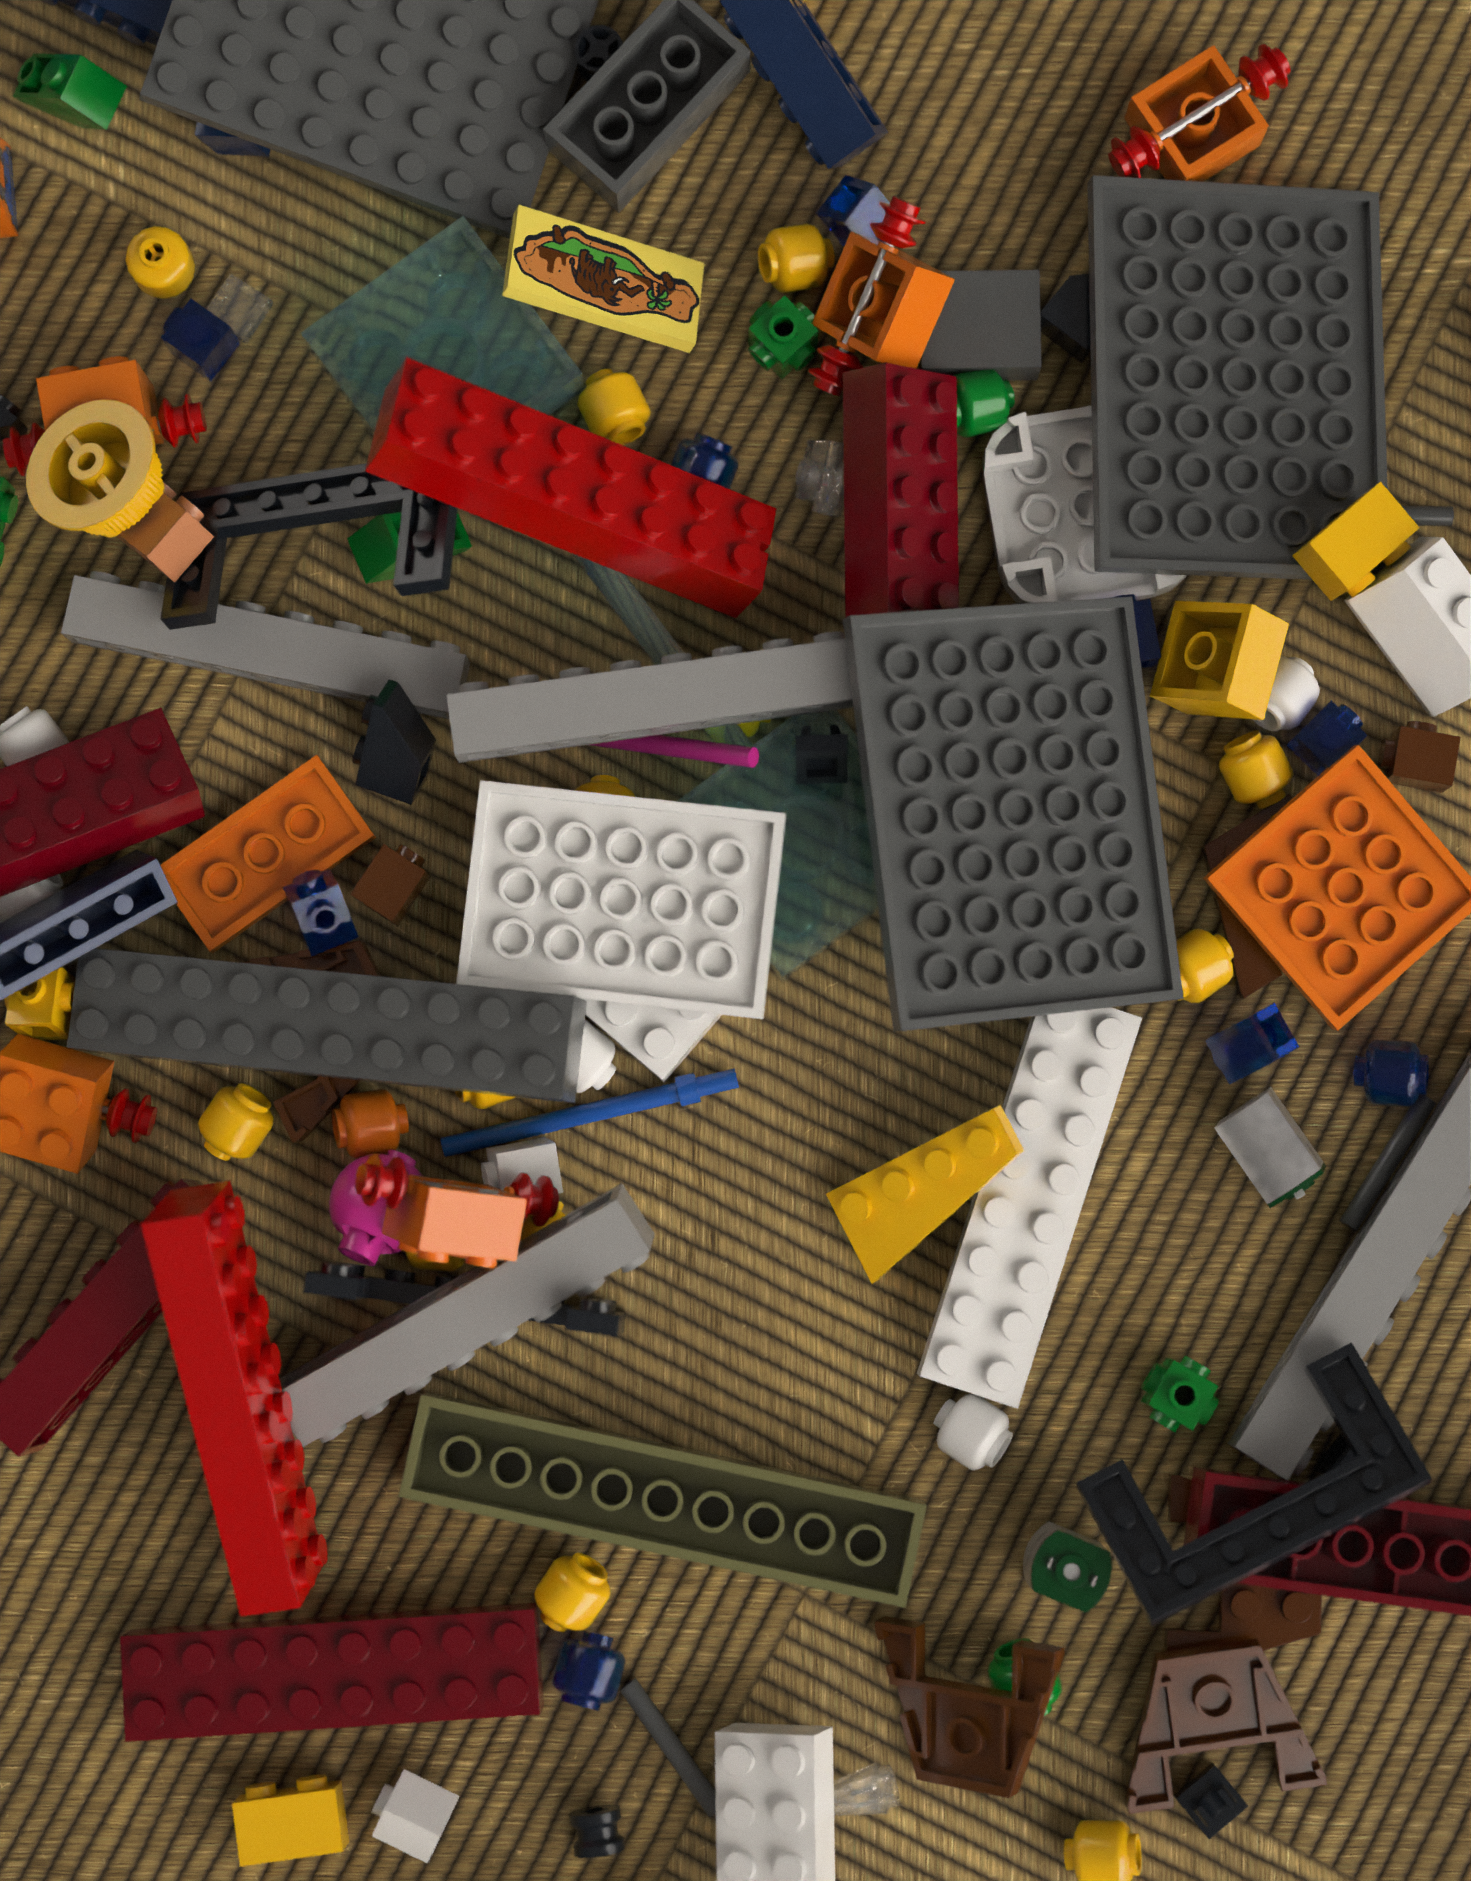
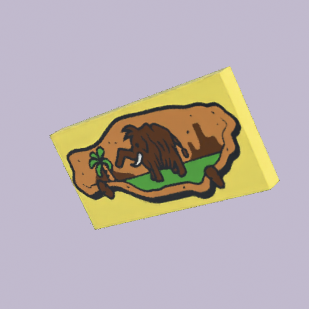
M518 205L512 219L502 296L690 353L696 345L704 263Z

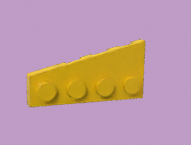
M1001 1105L826 1193L871 1284H874L886 1275L904 1256L914 1250L932 1231L951 1217L959 1207L975 1193L979 1192L1024 1151Z

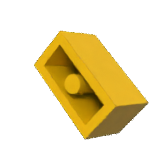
M1380 481L1361 495L1292 556L1330 601H1333L1345 592H1348L1353 598L1376 579L1370 571L1381 561L1389 567L1411 548L1406 540L1420 527Z
M318 1774L296 1779L297 1787L277 1789L276 1782H262L246 1786V1794L239 1795L232 1803L240 1867L343 1852L349 1843L342 1780L328 1782L326 1774Z

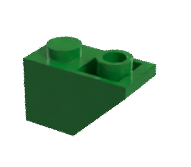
M33 53L23 63L18 72L17 81L19 84L13 97L20 102L78 127L107 130L127 85L81 54Z

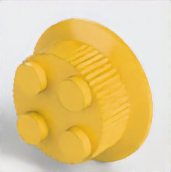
M116 400L87 402L60 416L38 440L28 463L26 488L28 498L34 510L46 522L57 528L69 531L82 530L92 535L98 536L100 534L107 538L119 535L126 528L130 529L131 525L135 526L136 522H140V519L144 518L146 513H149L152 504L159 500L164 492V483L161 479L163 476L161 473L163 470L161 468L162 464L158 454L155 453V439L149 423L135 408Z

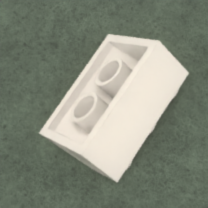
M1419 537L1410 544L1411 548L1389 567L1385 565L1374 575L1376 579L1353 598L1349 595L1344 601L1428 715L1435 717L1471 698V575L1443 537Z

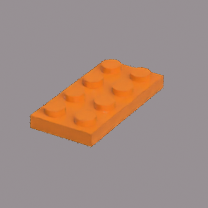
M316 754L160 866L178 903L176 905L209 952L214 953L377 837Z

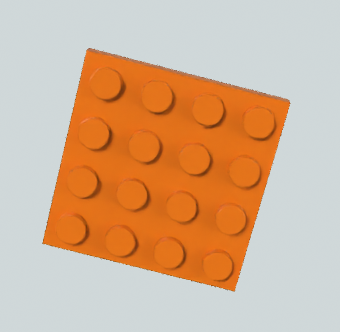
M1359 744L1352 745L1203 877L1205 882L1331 1029L1339 1031L1471 913V876Z

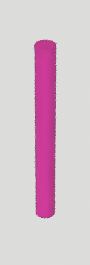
M666 735L590 744V746L754 768L759 760V752L755 747Z

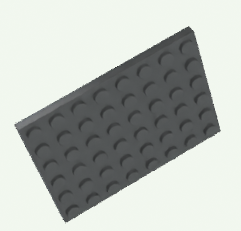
M172 0L140 92L139 100L510 239L512 219L518 205L531 207L550 149L545 143L543 129L564 106L578 64L575 56V43L583 30L590 27L598 0Z
M1093 175L1087 182L1094 571L1312 580L1292 555L1361 495L1380 481L1388 489L1379 192ZM1381 561L1370 572L1375 575L1385 566V563Z
M1132 596L852 615L844 618L843 626L893 1032L1184 999Z

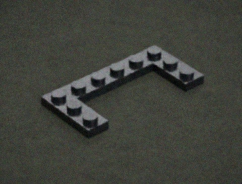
M367 463L181 492L179 497L181 495L205 515L199 523L214 538L175 583L167 577L160 619L169 630L215 623L227 538L401 512L393 586L401 596L449 590L458 508L365 472Z
M322 1262L320 1271L306 1272L303 1293L352 1300L372 1298L411 1304L455 1278L436 1276L435 1285L416 1283L415 1272L385 1269V1276L381 1278L364 1275L365 1265L345 1262ZM586 1297L581 1299L580 1305L565 1304L566 1299L560 1302L562 1306L557 1312L540 1321L542 1323L563 1325L565 1330L618 1337L624 1332L626 1312L615 1311L617 1301Z
M1352 1343L1306 1365L1305 1372L1355 1458L1174 1551L1172 1550L1123 1459L1076 1482L1080 1495L1151 1626L1431 1483L1432 1477Z

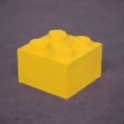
M1175 601L1150 697L1188 715L1264 720L1289 623L1254 604Z

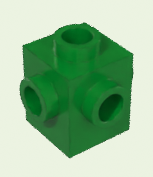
M785 295L775 304L767 301L749 319L751 326L748 328V345L750 346L748 351L764 370L768 371L771 368L781 380L793 369L796 372L802 370L817 354L819 330L812 324L815 317L814 314L801 302L794 305ZM784 326L791 334L780 336L776 332Z
M1184 1355L1180 1363L1170 1358H1165L1162 1365L1156 1362L1150 1369L1141 1387L1142 1390L1146 1391L1141 1402L1153 1408L1149 1418L1174 1433L1177 1432L1180 1425L1192 1431L1197 1423L1203 1426L1206 1425L1219 1402V1399L1213 1396L1218 1385L1207 1380L1211 1370ZM1187 1385L1191 1389L1192 1395L1186 1405H1179L1175 1400V1391L1178 1387Z

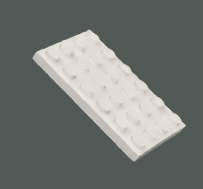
M480 780L456 984L572 995L580 999L764 1019L787 814Z

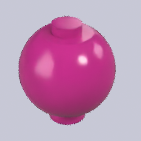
M388 1150L387 1155L376 1153L381 1157L383 1166H387L393 1157H400L406 1166L408 1174L423 1176L420 1171L414 1168L416 1161L402 1152ZM366 1155L347 1165L336 1178L330 1193L329 1212L333 1226L338 1232L343 1234L337 1250L358 1263L375 1266L379 1255L394 1254L402 1250L398 1249L399 1241L382 1234L386 1213L383 1198L379 1197L373 1206L368 1207L364 1205L361 1195L356 1193V1172L359 1165L366 1163L370 1156Z

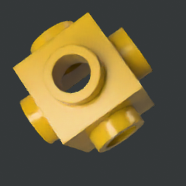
M62 966L5 998L7 1009L5 1025L18 1034L39 1040L68 1039L76 978Z

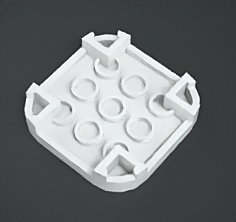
M1091 406L1027 416L1025 411L1009 417L1006 424L992 434L983 455L982 479L998 573L1005 591L1018 604L1131 596L1133 601L1153 598L1171 591L1186 577V575L1094 571Z

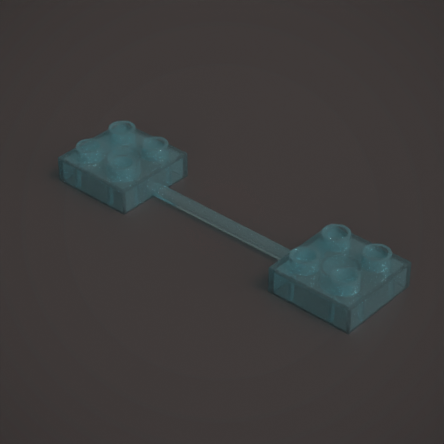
M464 216L457 219L301 332L312 355L373 436L385 388L406 357L548 415L585 389L582 372L530 304L502 296L505 270ZM572 554L655 665L661 664V658L664 656L684 653L625 574ZM837 710L791 716L755 744H752L738 724L704 728L713 742L757 748L759 752L758 763L754 768L726 764L676 801L787 814L770 967L781 981H784L878 911L858 740L856 734ZM810 725L811 735H830L831 725H837L841 734H847L848 783L796 784V736L801 735V730L804 726Z

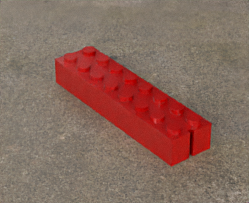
M409 357L405 358L385 388L365 472L734 618H737L762 592L769 555L765 550L771 544L777 508Z
M228 1180L170 1190L141 1223L241 1617L301 1608L311 1587H314L315 1580L323 1565L327 1563L328 1550L324 1535L317 1534L313 1518L316 1514V1499L313 1489L310 1486L306 1487L302 1473L305 1461L303 1446L299 1439H294L290 1424L293 1416L292 1401L289 1393L282 1391L278 1376L281 1369L280 1352L275 1343H270L266 1327L269 1321L267 1300L263 1294H258L254 1278L257 1273L256 1255L251 1245L246 1246L242 1227L245 1223L244 1206L241 1198L234 1196L231 1181Z

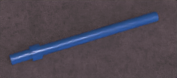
M735 1068L695 1077V1073L677 1076L674 1083L442 1137V1150L444 1156L449 1157L680 1102L681 1106L699 1103L702 1096L739 1088Z

